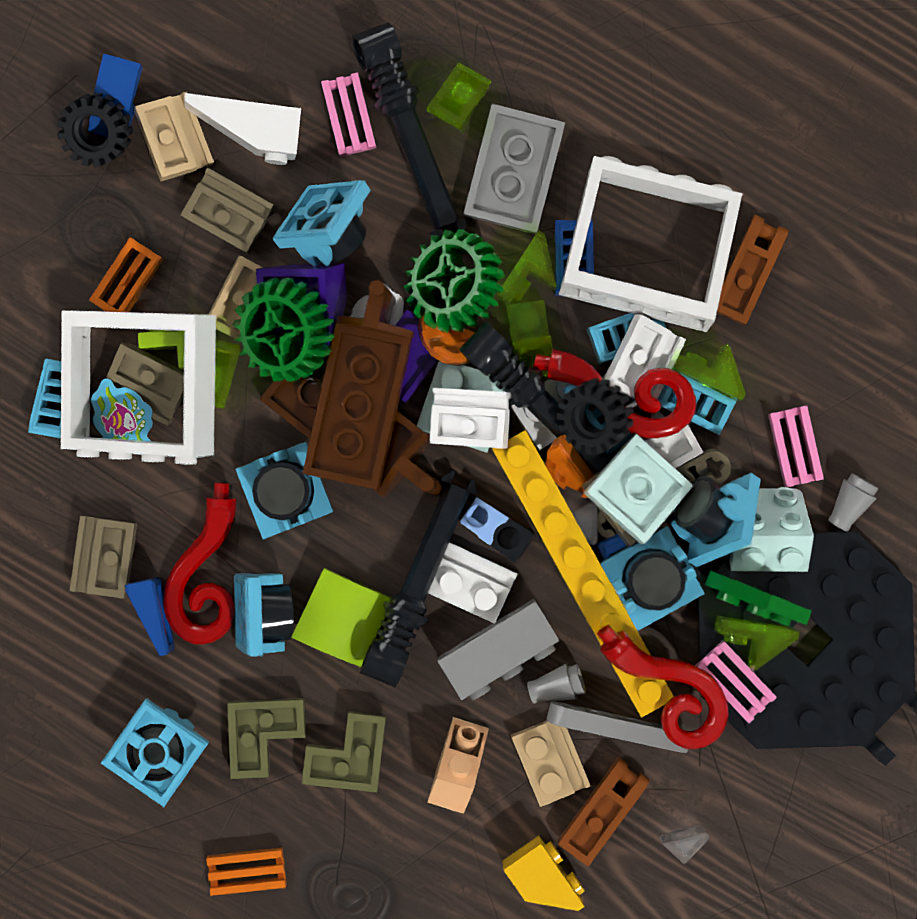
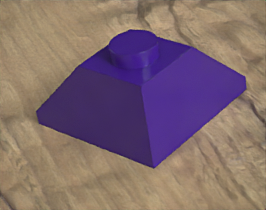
M303 263L256 269L257 284L266 283L267 280L272 278L280 280L293 278L295 284L300 282L307 283V294L312 291L319 292L316 303L318 305H328L323 315L325 318H330L334 321L326 327V330L334 334L337 316L343 315L347 302L345 263H330L328 266H325L323 263H319L318 266ZM265 314L263 318V326L265 324ZM283 327L274 329V331L283 330L284 333L293 331V329L284 330ZM304 333L301 337V345L304 344ZM329 341L326 344L328 346H331L332 341Z

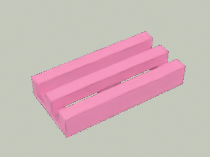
M358 72L344 78L343 76L337 77L336 80L321 81L340 157L376 148ZM353 85L367 142H359L346 86ZM334 89H339L352 142L351 146L345 147L331 91Z
M802 406L768 414L784 487L824 479L808 407ZM796 415H799L811 474H807L794 418ZM783 418L786 419L798 476L793 478L779 420Z
M723 640L695 665L704 669L715 678L721 686L726 700L748 723L754 719L758 712L761 713L769 702H773L777 698ZM723 652L763 696L757 699L718 658V655ZM711 662L752 704L748 710L707 668Z

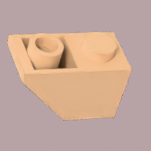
M453 717L436 769L428 803L464 814L474 790L489 728Z

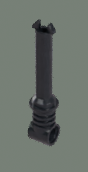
M388 22L352 35V45L357 61L364 72H372L368 78L370 82L375 81L372 84L373 90H379L375 94L377 98L374 104L376 110H382L383 116L391 119L431 219L434 231L430 232V236L437 235L442 238L441 228L451 224H455L457 231L458 229L464 230L466 220L462 219L459 221L415 109L418 103L416 95L420 91L418 87L411 84L410 80L405 81L408 77L407 71L401 72L405 66L403 62H398L402 57V51L394 28Z
M484 322L458 350L485 376L490 375L489 380L492 383L496 382L498 389L503 388L502 392L511 393L509 406L515 405L517 408H527L556 438L564 434L566 437L570 435L567 430L560 432L559 425L563 424L564 420H557V413L563 409L558 407L559 403L545 390V380L542 378L543 372L539 368H532L530 365L525 366L526 361L523 358L518 360L519 354L517 352L511 353L513 350L511 345L492 326ZM574 440L571 444L575 447L577 442ZM586 447L581 451L576 450L594 475L605 468L613 459V456L606 451L600 454L597 451L593 454H586Z
M451 471L441 478V481L446 484L401 591L392 595L390 602H384V616L388 617L387 621H381L380 625L384 626L383 630H377L380 638L372 640L360 668V674L394 688L397 686L409 658V652L405 649L406 647L411 648L413 643L409 642L410 638H416L413 630H419L420 626L428 621L424 617L427 612L424 602L469 494L476 495L477 493L475 480L470 479L466 490L451 484L455 471Z

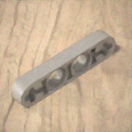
M550 702L546 721L554 725L681 753L688 752V749L675 745L667 738L661 724L562 702Z

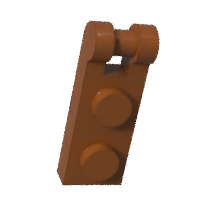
M756 214L752 216L723 280L716 312L743 326L747 324L789 232L788 229L780 225L775 228L764 223L765 218ZM758 236L769 241L766 250L754 245Z
M617 757L606 775L557 840L559 846L588 867L650 782V779L641 772L636 774L629 769V763L621 757ZM619 780L628 786L623 796L613 789Z

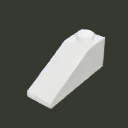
M185 93V109L255 155L264 156L265 162L286 165L287 160H295L301 108Z

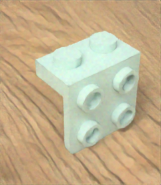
M788 487L778 489L759 488L752 543L730 553L729 563L731 571L808 572L814 534L803 494L800 490Z

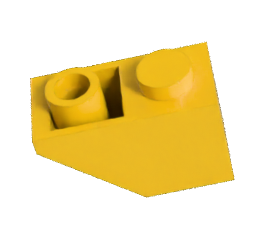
M537 836L502 861L504 872L525 902L576 911L585 907L581 896L585 892L582 884L573 872L566 875L559 864L563 861V858L551 841L545 844L541 837Z

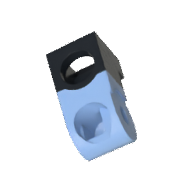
M477 497L460 520L462 525L477 534L481 540L515 563L519 561L536 536Z

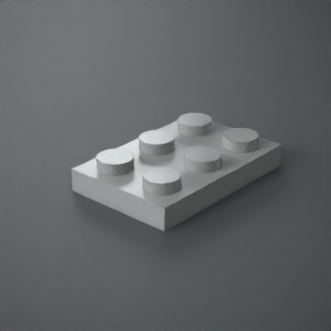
M492 104L463 216L536 235L565 122Z

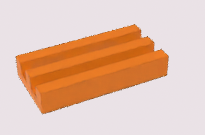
M129 237L89 301L106 312H130L164 259ZM134 249L137 250L139 254L106 303L102 298ZM148 257L151 260L117 310L114 307Z
M283 847L208 855L206 858L209 868L208 880L211 886L210 896L286 888ZM276 858V864L219 871L217 869V865ZM268 874L278 875L277 878L219 884V880Z

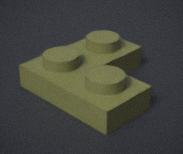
M305 698L239 700L227 703L231 779L269 777V739L306 737Z
M349 711L344 748L307 744L302 784L377 793L386 715Z

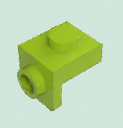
M149 329V332L138 333L140 349L145 351L177 349L179 369L184 370L185 330Z

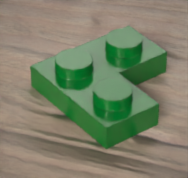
M711 570L705 585L719 590L716 598L739 606L740 601L743 600L749 603L747 611L786 626H790L792 620L807 625L812 612L809 609Z

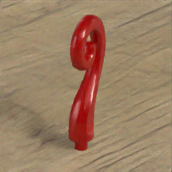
M555 349L552 350L551 356L536 354L533 368L548 371L547 379L575 386L595 378H599V382L603 380L592 365L577 355ZM669 368L651 369L640 376L633 391L635 402L639 408L649 413H657L661 409L660 401L651 395V389L658 384L667 385L674 391L676 406L673 412L662 418H647L633 413L627 417L634 419L633 426L627 430L633 435L637 434L639 437L664 438L680 432L690 423L696 411V395L690 382L679 372Z
M214 483V497H206L203 529L177 560L164 587L163 606L167 621L178 636L192 644L204 645L219 640L229 631L235 617V605L231 594L225 588L215 583H204L195 587L189 596L188 602L192 611H199L204 605L205 600H214L219 606V613L212 623L207 625L193 623L188 619L183 607V594L188 580L223 544L231 531L236 513V498L229 497L230 483Z
M610 625L603 626L597 632V635L603 641L600 651L619 670L638 678L682 682L697 689L704 697L708 707L707 718L699 728L692 731L683 730L678 725V717L684 711L694 715L700 714L703 709L701 702L690 694H679L667 701L662 710L660 720L662 729L671 742L682 748L695 750L707 747L720 738L728 719V705L721 686L712 675L704 669L687 662L648 655L633 642L625 631L615 632Z

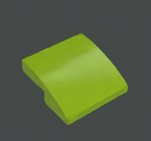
M324 568L291 638L361 667L372 640L376 637L377 630L381 627L380 623L385 618L383 604L385 601L390 602L391 597Z

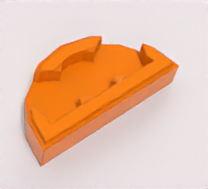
M423 314L422 318L419 319L418 332L423 346L430 355L449 365L461 366L471 363L458 349L475 332L467 329L464 332H456L451 329L450 333L440 331L438 327L433 329L425 325V314Z
M564 434L556 438L547 451L545 466L554 482L560 488L565 489L568 486L575 491L582 492L581 497L588 498L584 494L585 490L581 485L594 475L574 446L564 439L566 438Z

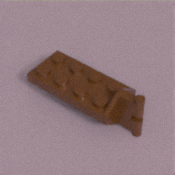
M374 280L369 285L370 292L364 318L337 316L334 330L335 337L331 343L332 351L328 356L302 474L380 490L414 332L390 325L396 298L381 281Z
M328 356L322 357L325 363L320 368L314 369L312 375L305 378L301 377L294 382H287L286 379L280 382H272L260 398L262 402L309 439L311 437ZM398 411L396 413L380 490H373L385 498L406 477L422 491L438 496L443 491L441 482L416 464L430 442V436Z

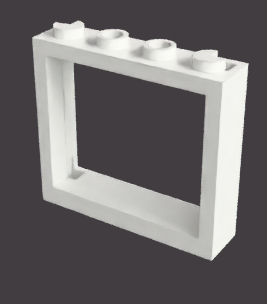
M594 156L588 172L559 295L633 314H642L648 318L707 332L715 321L742 193L732 191L730 187L722 184L707 185L699 183L687 175L672 176L660 173L651 166L642 165L636 167L624 164L615 157ZM600 181L724 212L704 302L578 271Z
M62 311L61 449L77 450V457H99L100 452H109V459L118 460L132 459V454H141V461L163 462L165 461V456L175 457L176 464H197V457L214 455L216 315ZM91 327L185 330L183 443L90 437Z

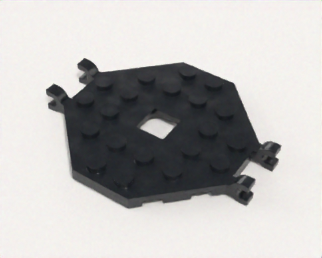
M855 531L813 532L814 538L808 572L731 571L729 563L730 554L713 571L811 610L809 618L830 637V641L807 665L780 642L798 623L797 621L792 620L790 626H786L747 611L748 602L741 600L739 606L716 598L719 590L705 585L708 577L699 568L690 563L695 570L696 579L705 593L697 598L699 661L723 640L777 697L773 702H769L761 713L758 712L750 723L727 701V722L756 749L863 746L885 766L896 756L874 734L904 703L917 715L912 583L868 541ZM723 652L718 655V658L757 699L763 696ZM712 662L707 666L712 674L746 710L752 706Z

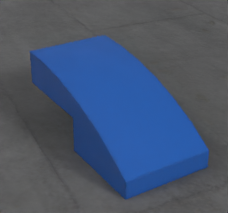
M103 53L94 93H102L103 98L108 95L114 97L113 103L115 105L121 102L125 107L121 112L123 115H130L131 120L127 122V125L131 126L135 108L133 102L143 66L137 62ZM90 116L88 132L108 137V128L105 122L97 116Z

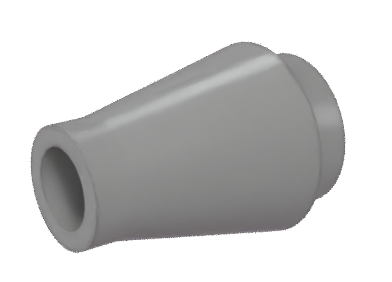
M852 473L848 480H843L833 512L828 521L848 532L852 524L877 499L874 495L879 488Z
M566 663L536 680L527 682L533 704L547 701L578 700V695L586 693L585 683L578 664L569 666Z

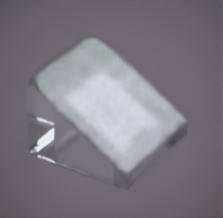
M590 499L571 512L589 545L593 546L597 543V506Z
M701 824L663 834L659 838L662 844L684 864L709 839V834Z

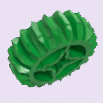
M458 229L456 234L451 230H444L442 238L437 235H431V245L429 247L425 244H419L422 254L419 258L410 257L415 266L412 270L404 272L412 280L403 286L406 292L411 294L406 301L409 306L415 308L413 312L415 316L421 319L423 314H425V325L433 329L438 327L440 331L450 333L451 329L456 332H464L466 325L471 328L477 327L478 316L484 319L489 318L486 309L489 305L499 306L497 300L493 297L495 293L504 291L503 286L497 283V281L505 277L504 271L498 268L502 261L494 253V247L487 241L484 242L483 238L478 234H470ZM462 255H471L475 263L474 269L466 267V264L462 262ZM435 293L442 295V299L446 301V308L438 307L434 299Z
M272 278L267 280L266 283L262 282L254 285L252 291L245 293L241 297L244 304L238 305L235 309L241 318L236 319L232 324L240 330V334L236 335L233 340L242 342L244 348L240 351L239 355H249L251 358L248 365L249 368L260 366V377L271 375L273 382H280L285 379L287 382H294L301 377L305 378L312 375L314 369L320 368L325 363L322 357L329 355L332 351L326 343L332 341L335 337L334 334L326 330V327L331 325L334 320L325 318L323 315L328 305H318L316 303L319 292L312 291L307 294V283L300 282L295 284L293 278L282 280ZM265 314V324L263 326V318ZM283 327L284 330L293 329V331L284 333L283 330L274 331V329ZM304 333V344H303V348H302V346H301V337H302V334Z

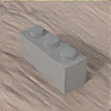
M533 598L497 620L495 624L492 623L438 656V663L461 701L468 696L471 700H475L491 690L489 683L501 676L506 681L523 670L521 664L532 657L539 661L556 650L553 644L557 643L559 639Z

